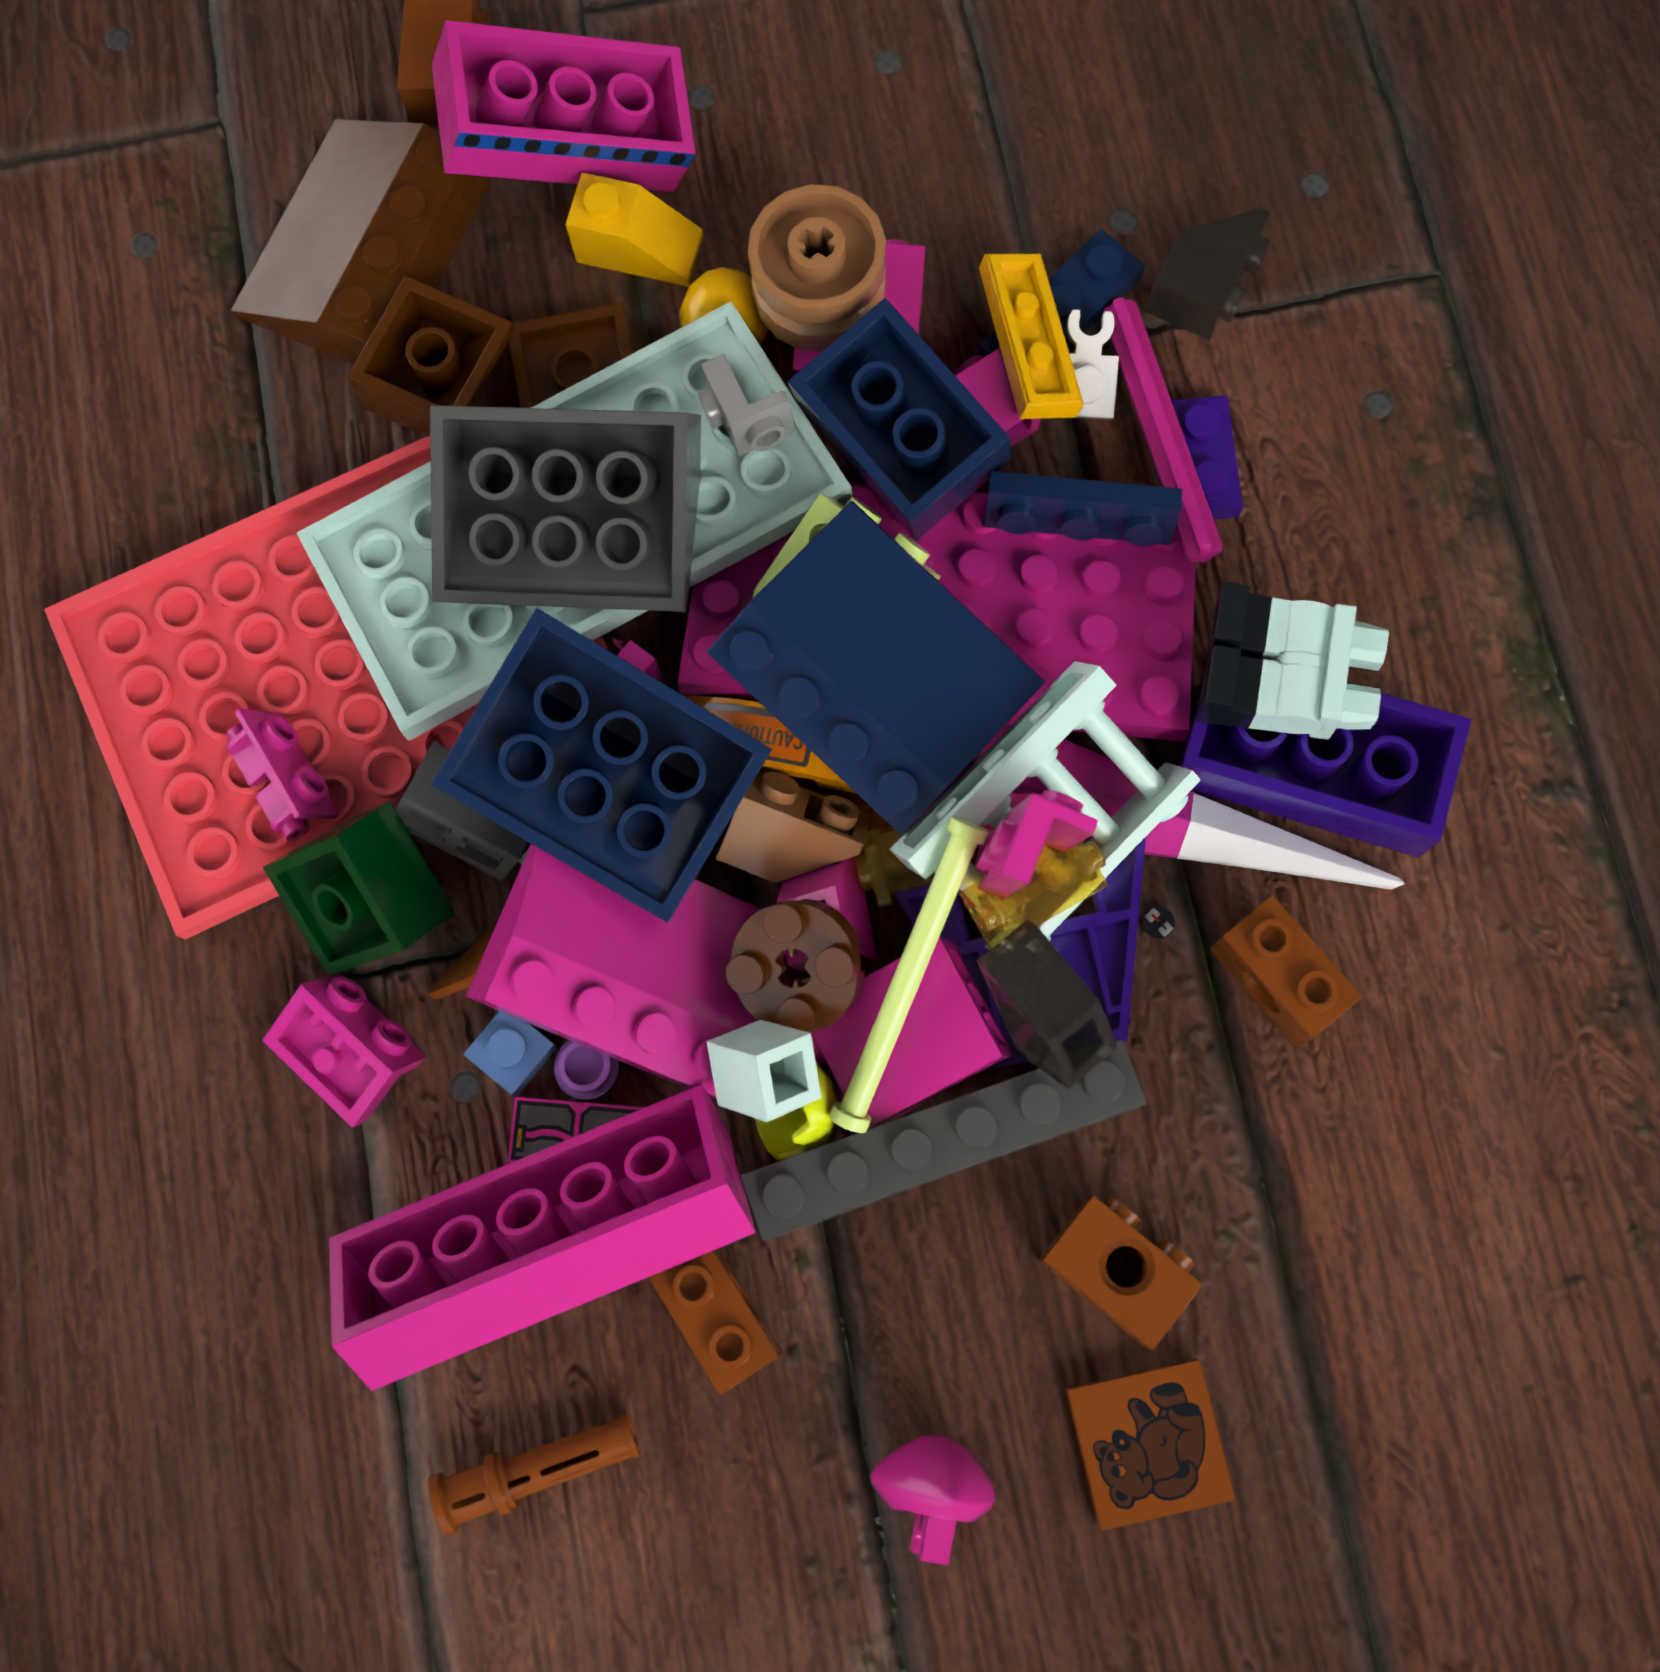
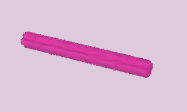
M1116 298L1111 305L1104 308L1103 313L1107 311L1113 314L1114 330L1110 339L1116 356H1119V365L1161 486L1182 489L1181 513L1176 529L1185 555L1190 562L1199 561L1200 563L1211 561L1212 557L1222 552L1223 544L1142 317L1133 299Z

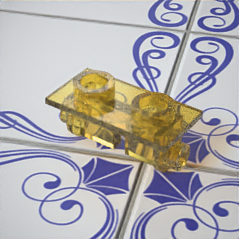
M1082 841L1065 852L1044 844L1029 884L1004 899L993 896L990 892L986 893L978 890L977 888L981 880L958 893L991 952L1109 885L1100 871V868L1106 865L1102 852L1094 842L1085 844Z

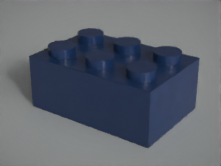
M886 298L788 380L795 401L801 410L915 541L921 538L989 480L991 471H999L1012 460L1011 440L1007 433Z

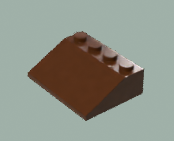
M335 119L230 311L234 317L355 364L405 275L436 289L491 184L489 178L485 176L444 173L439 129L423 123Z

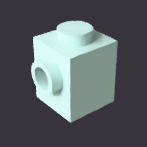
M758 1020L707 1041L718 1106L769 1122L821 1098L811 1033Z

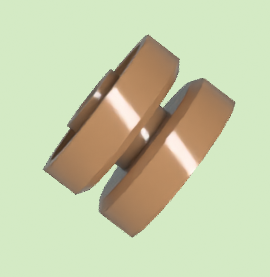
M809 184L788 190L763 207L750 229L748 245L753 295L760 319L777 339L799 350L822 352L885 298L886 237L879 217L861 197L838 186Z

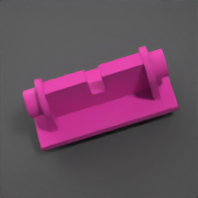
M238 709L235 714L240 723L228 730L227 736L230 741L226 747L249 786H258L267 777L270 779L271 783L255 797L270 821L274 832L277 834L283 833L288 841L295 840L309 831L310 827L306 822L308 819H336L339 813L328 796V786L323 777L308 762L297 743L298 734L291 723L282 717L279 712Z

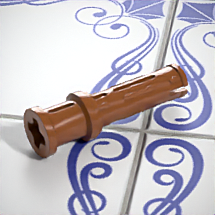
M625 1413L620 1418L570 1436H565L557 1441L507 1458L505 1453L498 1454L494 1452L484 1456L483 1464L448 1477H445L442 1472L429 1476L428 1491L430 1502L442 1534L446 1537L458 1532L459 1524L498 1511L501 1516L514 1512V1508L519 1506L520 1498L563 1482L577 1479L582 1475L631 1457L641 1456L640 1444L632 1419L628 1413Z

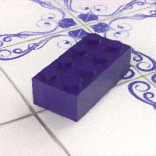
M1203 671L1190 716V730L1186 741L1182 744L1176 764L1177 766L1193 770L1201 779L1192 791L1418 858L1441 841L1471 718L1381 693L1378 719L1371 729L1346 730L1336 728L1329 740L1309 737V734H1292L1197 722L1204 678Z

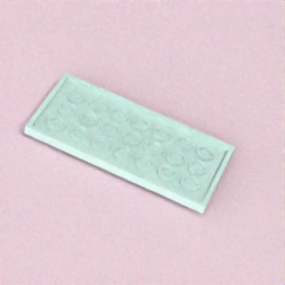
M732 302L717 308L531 407L543 409L688 412L701 415L700 486L689 588L795 531L820 493L843 504L848 502L851 496H853L851 485ZM724 354L749 404L776 392L785 391L791 404L795 431L784 437L778 445L764 451L754 450L738 457L724 426L721 425L713 429L701 405L698 393L707 389L701 368L702 363ZM431 461L297 532L303 547L399 730L408 741L481 701L536 607L592 641L648 611L432 602Z

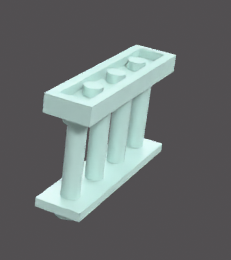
M1074 661L890 848L907 868L922 878L927 879L933 872L936 873L952 833L946 830L951 816L965 819L977 825L990 824L996 830L1001 820L1005 819L1006 814L1012 810L1009 806L1011 802L1009 795L1026 777L1037 776L1049 790L1063 793L1080 801L1084 805L1081 813L1098 820L1092 838L1066 864L1044 844L1034 871L1046 885L1020 912L1006 898L1001 899L977 889L983 874L971 862L959 888L1000 930L985 948L1014 971L1022 963H1028L1036 959L1047 948L1051 939L1050 934L1159 822L1171 819L1183 809L1188 801L1187 794L1201 780L1193 770L1167 762L1156 770L1103 711L1105 706L1103 699L1117 685L1097 665ZM1083 728L1138 789L1112 817L1104 811L1056 758L1058 754L1056 747L1073 729L1079 730Z

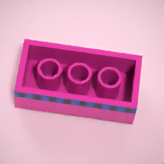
M445 20L432 61L444 173L578 184L581 173H587L639 184L646 190L675 191L696 154L680 47Z

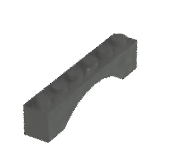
M1119 1040L867 1130L866 1133H858L742 1174L741 1178L762 1241L768 1242L947 1175L1134 1111L1147 1102L1124 1042Z

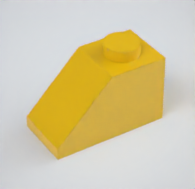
M581 173L565 224L577 263L688 287L704 236L703 229L641 185L587 173Z

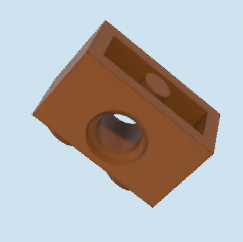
M1273 895L1223 935L1209 949L1294 1048L1313 1040L1363 997Z
M1109 1195L1104 1202H1101L1095 1196L1088 1197L1038 1261L1142 1347L1154 1350L1203 1286L1200 1281L1189 1273L1195 1266V1263L1166 1239L1162 1238L1159 1244L1155 1246L1135 1228L1141 1222V1219L1115 1197ZM1121 1246L1133 1251L1140 1264L1137 1279L1126 1287H1120L1113 1283L1106 1271L1108 1256L1114 1249Z
M719 1248L648 1277L720 1396L783 1354Z

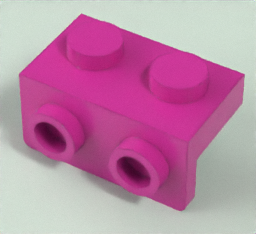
M1044 790L1042 796L1034 793L1030 794L1006 814L1005 819L1001 820L996 831L989 830L990 833L985 845H981L974 867L984 871L977 889L1001 899L1006 898L1029 884L1044 844L1065 852L1092 836L1098 820L1081 813L1084 805L1075 798L1063 793Z

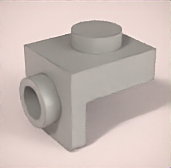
M724 354L701 364L707 386L706 390L698 393L701 405L713 429L721 425L724 426L738 457L754 450L764 451L778 445L784 437L795 431L791 404L785 391L776 392L749 404Z

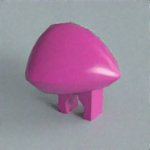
M945 1434L923 1435L902 1445L880 1461L870 1475L873 1486L892 1510L916 1513L910 1551L919 1554L918 1558L925 1562L949 1565L956 1521L974 1522L991 1510L996 1500L993 1483L980 1462L963 1443Z

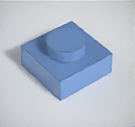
M499 1011L463 1055L508 1093L517 1097L556 1051L558 1046L530 1023Z

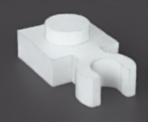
M1073 309L1067 320L1066 331L1070 341L1075 345L1074 353L1069 354L1084 403L1076 418L1112 420L1114 418L1119 356L1101 355L1102 346L1108 341L1114 330L1112 312L1104 311L1100 332L1089 336L1084 334L1079 327L1080 310Z

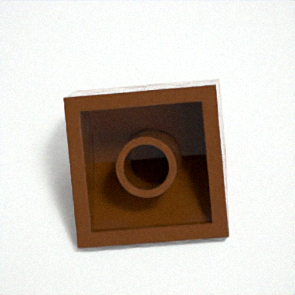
M405 275L347 378L366 410L417 433L430 432V405L472 407L515 327L513 322Z

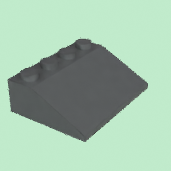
M430 405L432 602L687 611L700 486L701 415L688 412Z

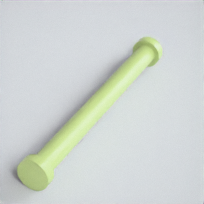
M955 816L950 818L946 830L952 834L843 1101L835 1102L830 1112L829 1118L835 1124L857 1133L867 1132L872 1120L871 1116L867 1113L972 856L977 844L985 845L989 836V830Z

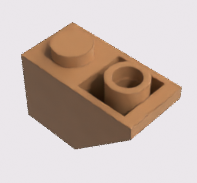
M759 770L731 818L716 860L778 883L859 855L864 845L871 814L859 810L854 803L843 797L834 795L823 796L800 787L795 780L785 774L778 772L765 773Z

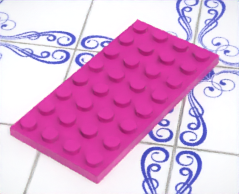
M848 481L852 488L853 497L869 506L882 517L878 525L893 539L900 532L923 547L930 554L924 564L941 576L938 581L1046 680L1006 725H1012L1074 661L1100 666L1117 685L1103 699L1105 702L1103 711L1125 736L1186 741L1190 730L1196 562H1190L1187 559L1177 529L1175 530L1171 545L1155 544L1151 546H1137L1128 541L1100 538L1075 540L1065 535L1038 532L1012 534L1002 529L985 527L988 494L973 492L921 538L915 541L866 483ZM793 532L693 586L677 682L681 695L721 697L759 702L706 652L753 599L754 589ZM1083 728L1079 730H1072L1075 732H1085Z

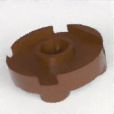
M808 899L781 901L760 909L742 925L732 946V957L726 967V978L729 986L737 992L740 1001L755 1019L810 1033L832 1025L843 1017L857 1001L864 985V970L861 971V959L858 950L862 947L853 926L841 913L831 906L817 900ZM787 950L791 957L796 955L799 950L809 958L804 967L811 975L808 983H802L801 978L794 981L785 972L786 965L783 959Z

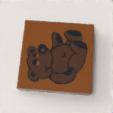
M1188 1360L1065 1388L1098 1528L1101 1531L1235 1501L1200 1360Z

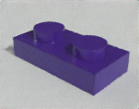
M1227 395L1171 400L1213 519L1239 517L1243 510V501Z

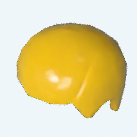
M720 267L703 273L688 287L679 312L682 328L717 308L732 302L759 345L763 344L769 330L761 321L753 295L752 277L737 269Z

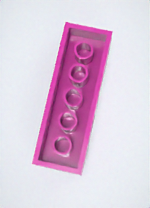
M700 1084L329 1238L331 1346L366 1386L373 1391L756 1233L730 1133L704 1086Z

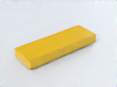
M984 254L979 265V272L1019 419L1076 418L1084 403L1041 254Z

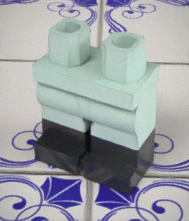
M1223 581L1214 604L1206 658L1208 661L1204 671L1197 722L1292 734H1309V737L1329 740L1336 728L1346 730L1372 728L1379 715L1380 689L1347 684L1348 669L1350 666L1379 671L1384 663L1387 652L1388 629L1355 621L1357 608L1355 606L1336 604L1335 607H1331L1317 601H1291L1249 593L1250 586Z

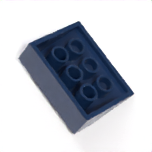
M850 501L748 603L706 652L901 835L906 832L1046 682L853 501Z
M536 607L430 785L668 923L772 749Z

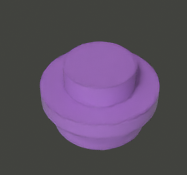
M569 1040L561 1047L556 1056L554 1064L555 1077L559 1086L568 1095L580 1100H595L606 1095L615 1086L620 1074V1061Z

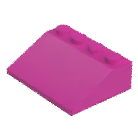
M531 844L466 997L686 1089L702 1084L709 1097L716 1098L707 1041L756 1022V1019L740 1001L737 992L729 986L726 978V967L732 957V946L737 933L742 925L760 909L694 879L670 921L667 923Z

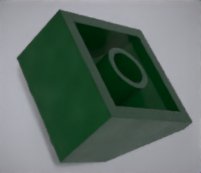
M390 801L350 818L262 867L327 975L337 974L401 952L455 913L443 892L439 880L432 874L412 840L408 827L399 818Z

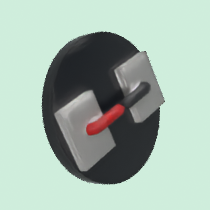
M1154 907L1145 913L1142 924L1149 936L1162 939L1169 936L1174 930L1175 919L1168 909Z

